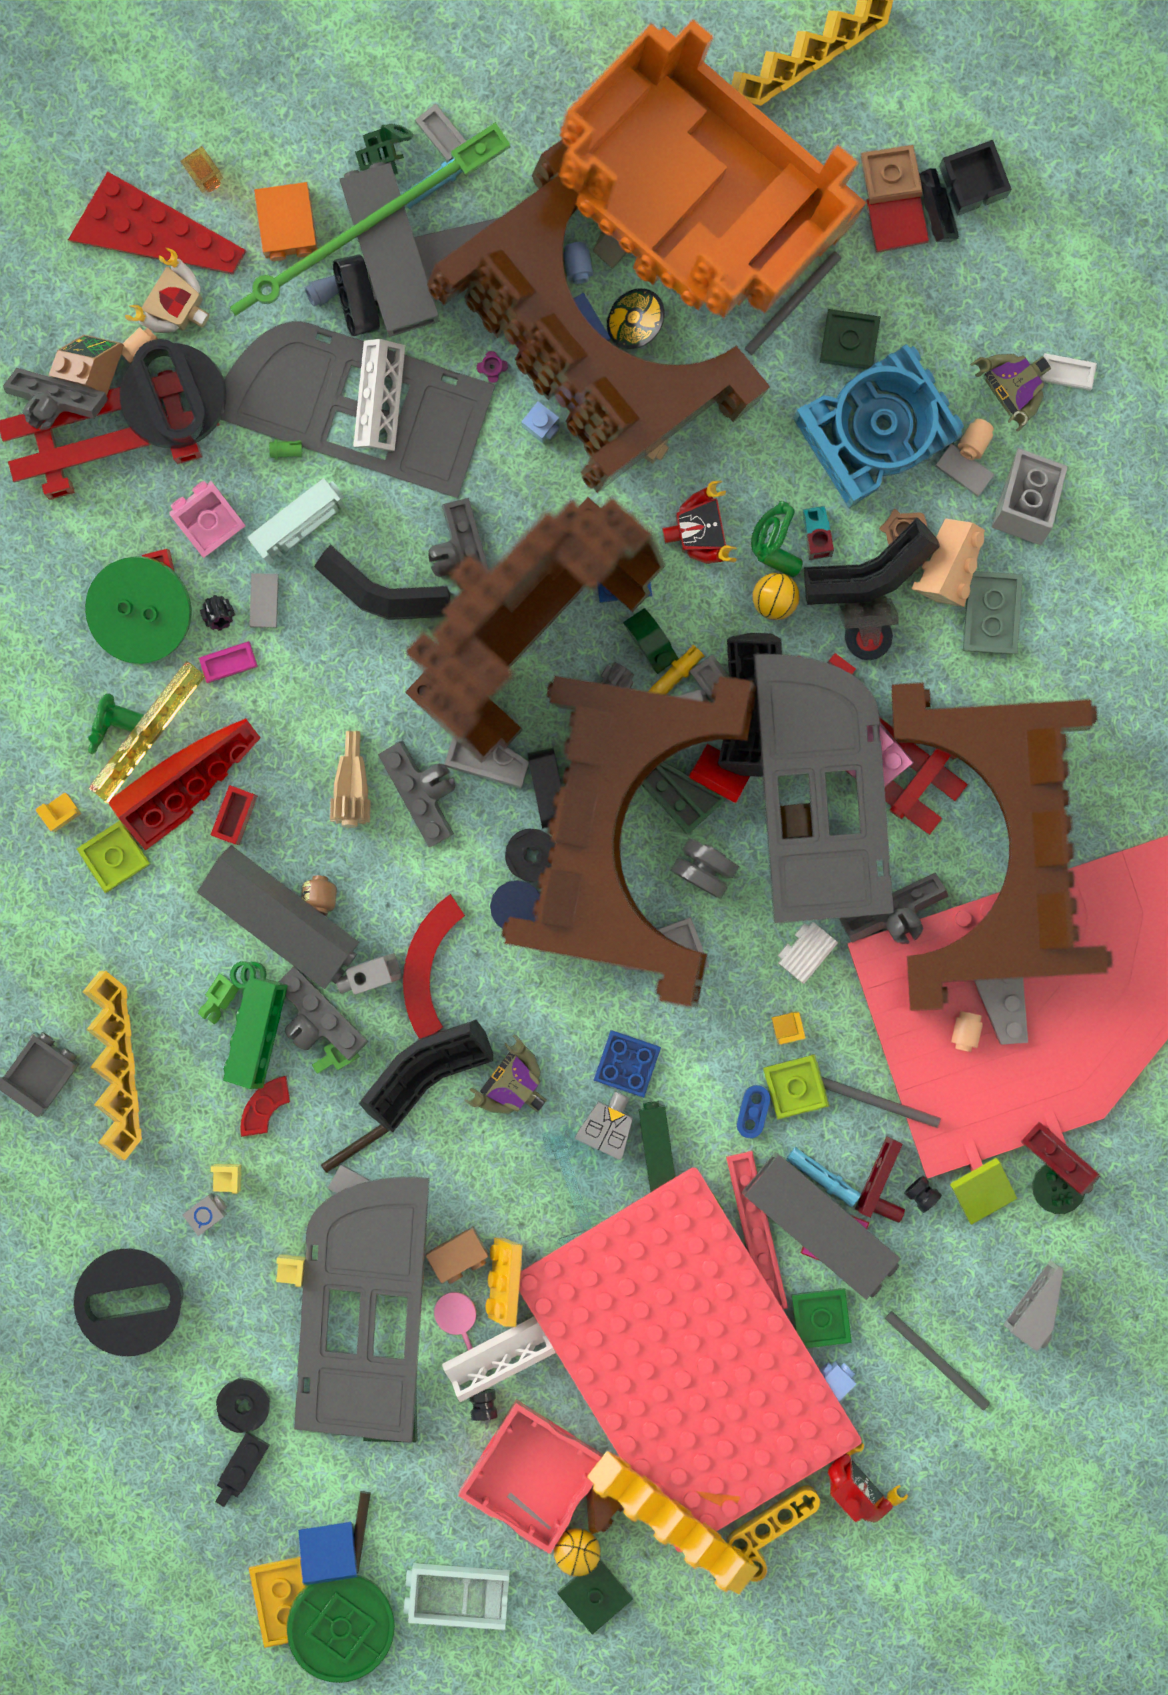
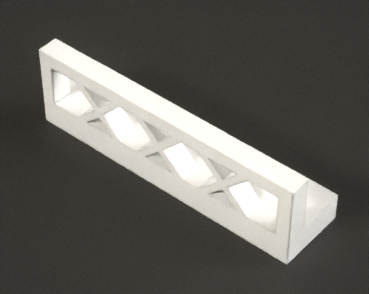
M382 339L364 341L353 447L395 451L405 345ZM388 348L396 350L395 361L392 364L387 359ZM388 374L393 381L392 388L389 391L384 385L385 377ZM387 401L390 407V413L386 418L381 411L382 404ZM383 427L387 432L386 444L378 442L379 431Z
M532 1317L516 1327L443 1363L442 1366L452 1382L458 1400L462 1402L556 1352L536 1318ZM545 1341L547 1347L537 1352L533 1351L535 1346ZM521 1356L518 1362L509 1364L513 1357ZM497 1368L495 1374L489 1377L485 1376L488 1370ZM469 1380L473 1381L470 1387L461 1390V1384Z

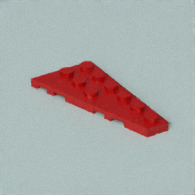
M108 171L68 238V241L73 243H81L158 260L160 255L166 261L171 258V253L166 249L170 248L177 253V259H180L186 265L228 274H234L246 253V250Z

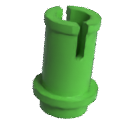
M274 439V442H269L270 458H275V460L281 457L301 458L302 441L278 442L277 439Z

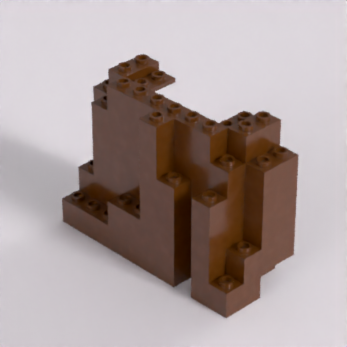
M587 497L580 506L571 499L555 517L547 511L490 573L468 555L450 574L461 592L442 611L447 619L431 635L437 643L423 632L405 651L409 658L423 672L405 693L479 762L482 763L499 744L506 749L523 729L498 707L491 698L514 675L509 668L586 586L593 590L600 583L633 613L649 596L650 591L647 585L665 567L652 532L614 498L610 497L600 508Z

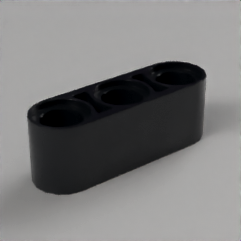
M358 254L335 259L333 261V273L350 335L358 336L378 331L380 328L379 316L363 257Z
M554 748L527 753L542 829L548 828L551 819H555L557 808H554V798L556 792H560L561 789Z

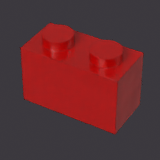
M229 785L210 835L232 844L240 845L258 795Z

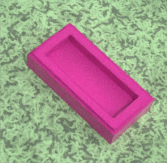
M250 641L199 657L207 684L258 667Z

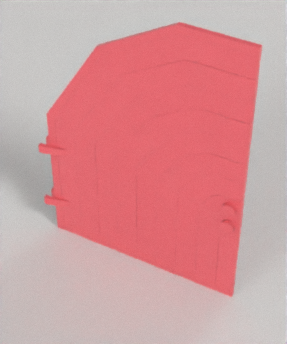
M1168 835L1068 869V871H1073L1074 887L1069 888L1072 898H1077L1078 914L1073 915V925H1078L1079 942H1074L1075 947L1106 946L1107 951H1112L1113 967L1108 968V973L1023 978L1028 1043L999 1044L974 980L942 982V987L948 988V1003H943V1009L910 1011L907 956L933 952L949 946L964 937L983 920L1000 892L921 918L923 930L919 938L914 941L909 932L905 934L910 942L909 944L895 942L889 930L861 938L853 943H847L901 1104L941 1118L938 1128L906 1117L927 1179L969 1165L972 1172L983 1165L981 1160L1024 1146L1021 1142L1022 1139L1039 1122L1066 1144L1062 1133L1104 1119L1168 1040ZM961 1011L982 1016L981 1023H983L978 1048L972 1047L971 1052L955 1049L956 1043L951 1042L956 1017L960 1016Z

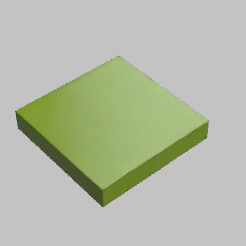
M120 820L76 848L104 893H108L151 865L132 834Z
M815 1054L763 1068L777 1120L830 1106Z
M997 1157L950 1183L971 1225L1017 1199Z

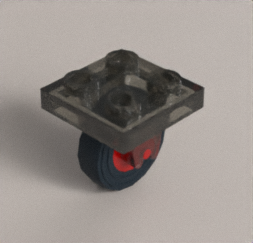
M881 596L870 602L838 603L839 615L846 629L845 641L850 652L862 660H874L886 654L892 645L893 633L891 625H898V613L892 599Z

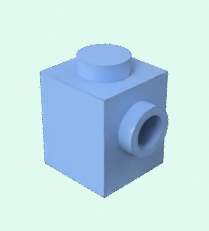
M539 401L521 421L522 427L542 444L547 438L551 440L560 429L557 426L559 424V417Z
M836 1361L832 1365L828 1362L820 1369L838 1401L856 1385L855 1380L852 1378L855 1373L845 1363L840 1366Z

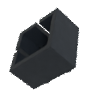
M993 140L946 156L939 165L947 189L952 187L949 195L957 216L980 208L982 202L986 206L1005 199L1012 190Z

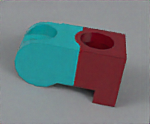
M825 506L803 509L809 560L832 557L834 547Z

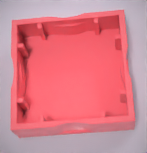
M516 1399L460 1488L458 1496L487 1515L507 1523L517 1534L550 1554L570 1523L576 1506L593 1486L594 1483L587 1476L604 1454ZM510 1492L551 1527L550 1530L507 1497Z

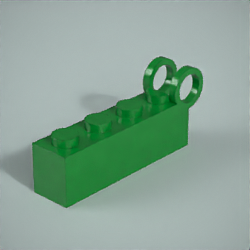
M240 961L234 964L230 971V979L236 987L242 988L243 998L236 1014L237 1023L234 1034L230 1039L231 1048L229 1057L224 1064L223 1081L248 1089H262L288 985L267 979L266 969L261 963ZM241 966H243V968L241 970L240 976L243 984H241L236 977V972L238 968ZM254 966L260 970V978H256ZM248 969H249V971H250V979H249V980L247 979V976H246V973H247Z

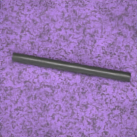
M833 251L748 343L744 349L750 355L756 352L841 260V256Z
M822 1077L824 1087L829 1091L935 1128L939 1126L941 1120L939 1117Z
M890 1311L885 1320L980 1409L985 1410L990 1402L893 1311Z

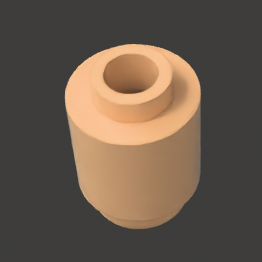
M139 327L122 343L124 348L121 355L131 364L135 353L143 344L158 338L148 328L143 331Z
M975 419L974 422L969 424L958 443V448L961 450L960 454L969 460L980 459L993 438L992 432L994 427L983 419Z
M961 1011L960 1016L956 1017L951 1042L956 1043L955 1049L971 1052L972 1047L978 1048L983 1026L981 1015Z

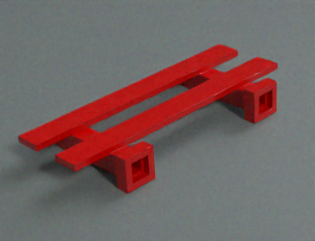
M173 370L161 371L157 374L158 376L152 379L160 399L163 398L171 428L177 430L186 428L192 423L194 416L191 410L184 411L180 393L184 391L178 375ZM121 387L108 391L106 395L108 401L97 416L121 410ZM69 411L59 413L52 426L46 430L36 429L29 425L24 414L0 420V434L3 442L35 434L39 453L8 461L14 483L45 474L47 483L41 485L44 495L49 500L75 493L73 484L68 478H65L63 469L151 444L137 436L129 427L57 447L52 431L53 428L90 418ZM198 443L183 448L171 449L173 459L177 464L203 457Z
M836 653L827 662L850 674H853L856 670L855 667ZM879 717L882 725L894 738V728ZM898 743L914 762L910 767L917 773L905 789L894 781L889 783L885 787V802L892 806L889 811L902 820L905 816L930 835L942 818L918 800L931 783L952 800L956 801L968 784L944 766L949 758L956 759L955 756L937 748L929 755L914 743Z

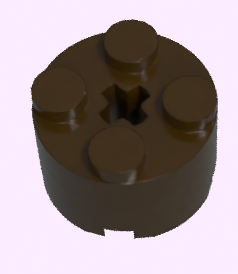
M810 803L780 806L782 840L793 839V837H813Z

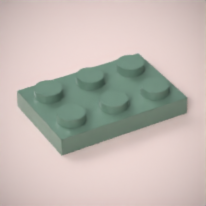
M975 571L973 573L970 594L966 599L963 651L1018 654L1023 574Z

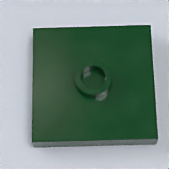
M828 309L820 363L860 369L872 367L881 316Z
M599 1560L597 1567L591 1573L584 1576H575L557 1591L560 1598L592 1635L633 1600V1597L601 1560Z

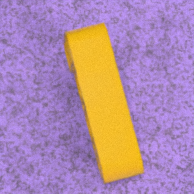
M804 1485L797 1488L729 1534L727 1543L730 1546L738 1538L746 1540V1546L740 1550L752 1562L757 1561L762 1564L750 1581H761L767 1574L766 1562L759 1549L819 1509L820 1499L813 1487ZM804 1495H807L809 1498L811 1497L812 1503L808 1505L806 1502H803L802 1497ZM795 1501L796 1506L799 1507V1510H800L799 1513L796 1512L795 1507H794V1505L792 1504V1502ZM789 1509L792 1512L791 1517L787 1520H781L777 1517L779 1511ZM759 1524L769 1526L768 1532L764 1535L757 1534L755 1528Z

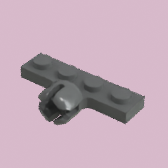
M16 368L3 385L6 394L29 400L22 413L25 415L26 422L29 425L40 430L50 428L59 416V413L63 411L95 419L108 401L105 392Z
M469 498L443 504L442 509L449 530L450 541L433 545L428 551L429 562L438 561L433 563L434 566L431 567L435 576L450 575L468 555L489 572Z
M403 741L379 753V758L428 847L430 848L452 836L454 833L438 804L440 798L453 792L456 787L453 777L440 781V778L449 774L450 770L444 764L439 763L421 772Z
M933 873L893 892L894 913L839 918L851 942L853 943L884 928L889 930L897 943L909 944L910 942L905 935L908 932L914 941L917 940L922 933L923 926L916 913L948 897L947 891L937 874Z
M293 966L278 981L288 985L285 996L298 1009L297 1016L285 1027V1034L289 1039L294 1040L293 1043L298 1048L309 1050L319 1038L326 1037L347 1060H351L369 1042L296 967Z

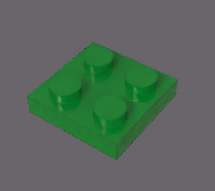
M845 1288L791 1294L795 1330L806 1348L852 1343Z

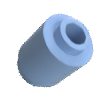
M584 242L567 244L564 247L565 252L563 253L567 279L573 281L574 284L588 282L589 277L593 276L589 249L586 248Z

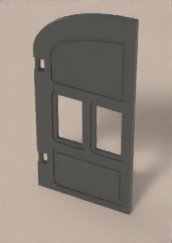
M291 321L282 323L254 340L236 360L225 377L227 397L225 409L220 420L283 441L301 440L302 447L455 498L459 496L495 388L494 384L404 355L402 383L408 384L410 387L401 414H398L395 451H388L386 459L383 460L326 441L336 411L354 417L357 416L358 401L342 396V392L351 366L361 369L364 341L307 322ZM317 333L332 338L330 344L317 340ZM388 349L387 359L392 364L395 361L396 352ZM443 375L457 379L456 386L441 381ZM384 409L381 410L385 418L390 413V411Z
M754 655L774 923L894 913L889 867L890 856L882 747L879 731L880 720L874 696L852 674L829 663L792 655ZM872 725L873 728L872 742H868L867 726ZM855 770L860 833L830 836L825 772ZM808 774L813 837L782 840L777 776ZM877 860H882L883 876H878Z
M390 1177L359 1183L328 1198L311 1216L306 1231V1256L304 1261L294 1429L412 1443L430 1177ZM313 1245H318V1260L312 1259ZM330 1289L360 1292L357 1354L326 1350ZM377 1294L408 1297L404 1359L373 1356ZM305 1377L310 1378V1392H304Z

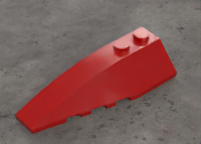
M245 718L173 754L107 802L118 819L146 851L189 819L194 813L192 808L200 800L205 801L211 794L209 790L218 780L221 782L228 775V769L234 763H239L261 737Z

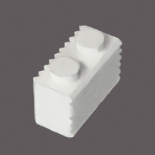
M811 922L809 926L804 923L795 934L798 937L792 946L787 944L778 954L781 958L778 964L802 984L809 979L838 943L814 922Z

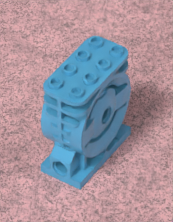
M905 344L895 353L887 355L885 359L874 363L872 367L850 380L840 391L837 398L822 395L810 404H805L798 408L793 417L796 425L848 508H851L865 497L877 491L880 487L882 476L903 473L925 459H929L933 454L945 449L951 443L958 441L962 436L961 429L964 428L961 419L956 414L952 415L948 408L950 403L942 391L940 393L934 386V376L929 369L924 370L919 362L921 356L914 346L909 347ZM872 382H875L880 391L900 396L912 408L916 418V434L913 440L917 450L916 453L908 443L913 430V418L908 406L901 399L893 395L878 394ZM848 396H850L857 407L852 422L853 434L857 442L869 453L887 455L891 463H886L884 459L867 456L853 443L848 430V420L852 410L846 401ZM828 406L835 407V409L830 411ZM880 418L886 419L889 422L890 428L887 430L879 429L876 425V420ZM831 422L835 445L830 443L822 430L823 427ZM838 455H841L849 465L858 471L848 475L849 472ZM871 475L876 476L875 482H874L873 478L871 477Z

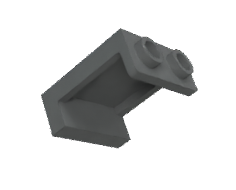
M41 1032V1034L32 1033L30 1041L6 1074L0 1077V1091L37 1118L43 1116L80 1064L75 1061L77 1056L67 1048L60 1050L53 1045L55 1040L44 1032Z

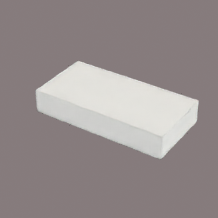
M1046 353L1043 355L1051 367V370L1040 377L1043 382L1092 390L1097 363Z

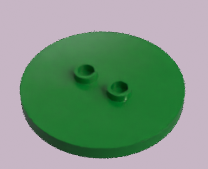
M127 557L107 565L93 579L85 602L87 624L96 642L113 657L134 664L155 662L171 654L183 642L191 623V601L183 581L170 567L148 557Z
M357 1574L355 1578L305 1586L291 1605L286 1630L291 1653L297 1663L307 1673L323 1681L343 1683L360 1679L380 1665L392 1645L395 1623L391 1605L383 1591L371 1580Z

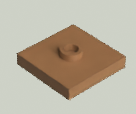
M914 145L861 153V163L869 204L922 196L923 191Z

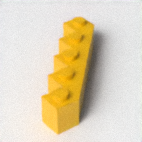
M857 0L854 15L841 11H828L823 35L807 31H797L791 56L766 51L760 77L743 72H734L731 86L753 105L762 106L781 91H785L812 71H816L833 60L835 56L850 49L869 34L887 25L893 0Z
M99 971L83 991L86 996L102 1008V1011L86 1030L107 1046L90 1067L110 1083L94 1106L114 1121L98 1144L117 1159L125 1161L142 1140L138 1116V1095L134 1077V1056L130 1038V1016L127 1009V987L107 971Z
M607 1451L587 1476L594 1483V1491L603 1498L610 1496L618 1500L625 1508L624 1514L634 1522L639 1519L649 1524L655 1531L654 1537L664 1545L670 1543L678 1547L686 1555L684 1560L693 1568L701 1567L708 1570L716 1578L714 1583L726 1593L730 1590L740 1594L759 1568L735 1545L732 1547L721 1538L722 1535L705 1522L702 1524L695 1519L691 1511L677 1500H671L661 1491V1488L643 1475L642 1477L633 1471L628 1462Z

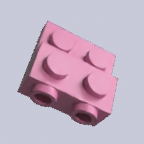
M202 481L192 489L194 494L186 500L184 497L177 499L171 505L173 510L169 512L170 516L203 558L246 526L212 481L209 483Z
M880 722L879 731L885 788L914 762ZM872 725L867 726L868 742L873 741ZM848 770V772L856 778V771Z

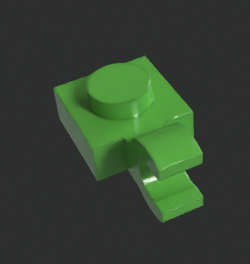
M219 973L206 992L205 996L208 997V1000L201 1006L198 1014L203 1019L207 1018L213 1024H216L221 1017L220 1008L226 1010L240 988L236 987L228 977Z
M330 1043L324 1047L327 1055L313 1063L312 1067L317 1074L331 1065H334L338 1071L361 1056L357 1053L351 1060H347Z

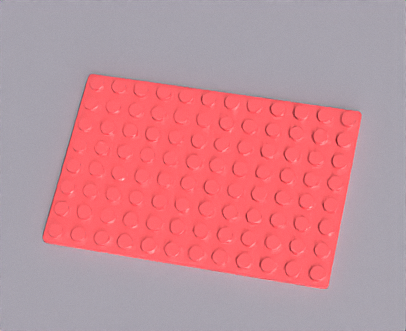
M692 1167L520 1271V1294L620 1458L628 1462L633 1471L642 1477L643 1475L660 1487L661 1491L671 1500H677L691 1511L695 1519L702 1524L705 1522L716 1532L861 1444V1437L697 1168ZM698 1492L739 1496L741 1498L738 1504L733 1500H726L721 1507L701 1497ZM674 1546L678 1552H682L678 1547Z

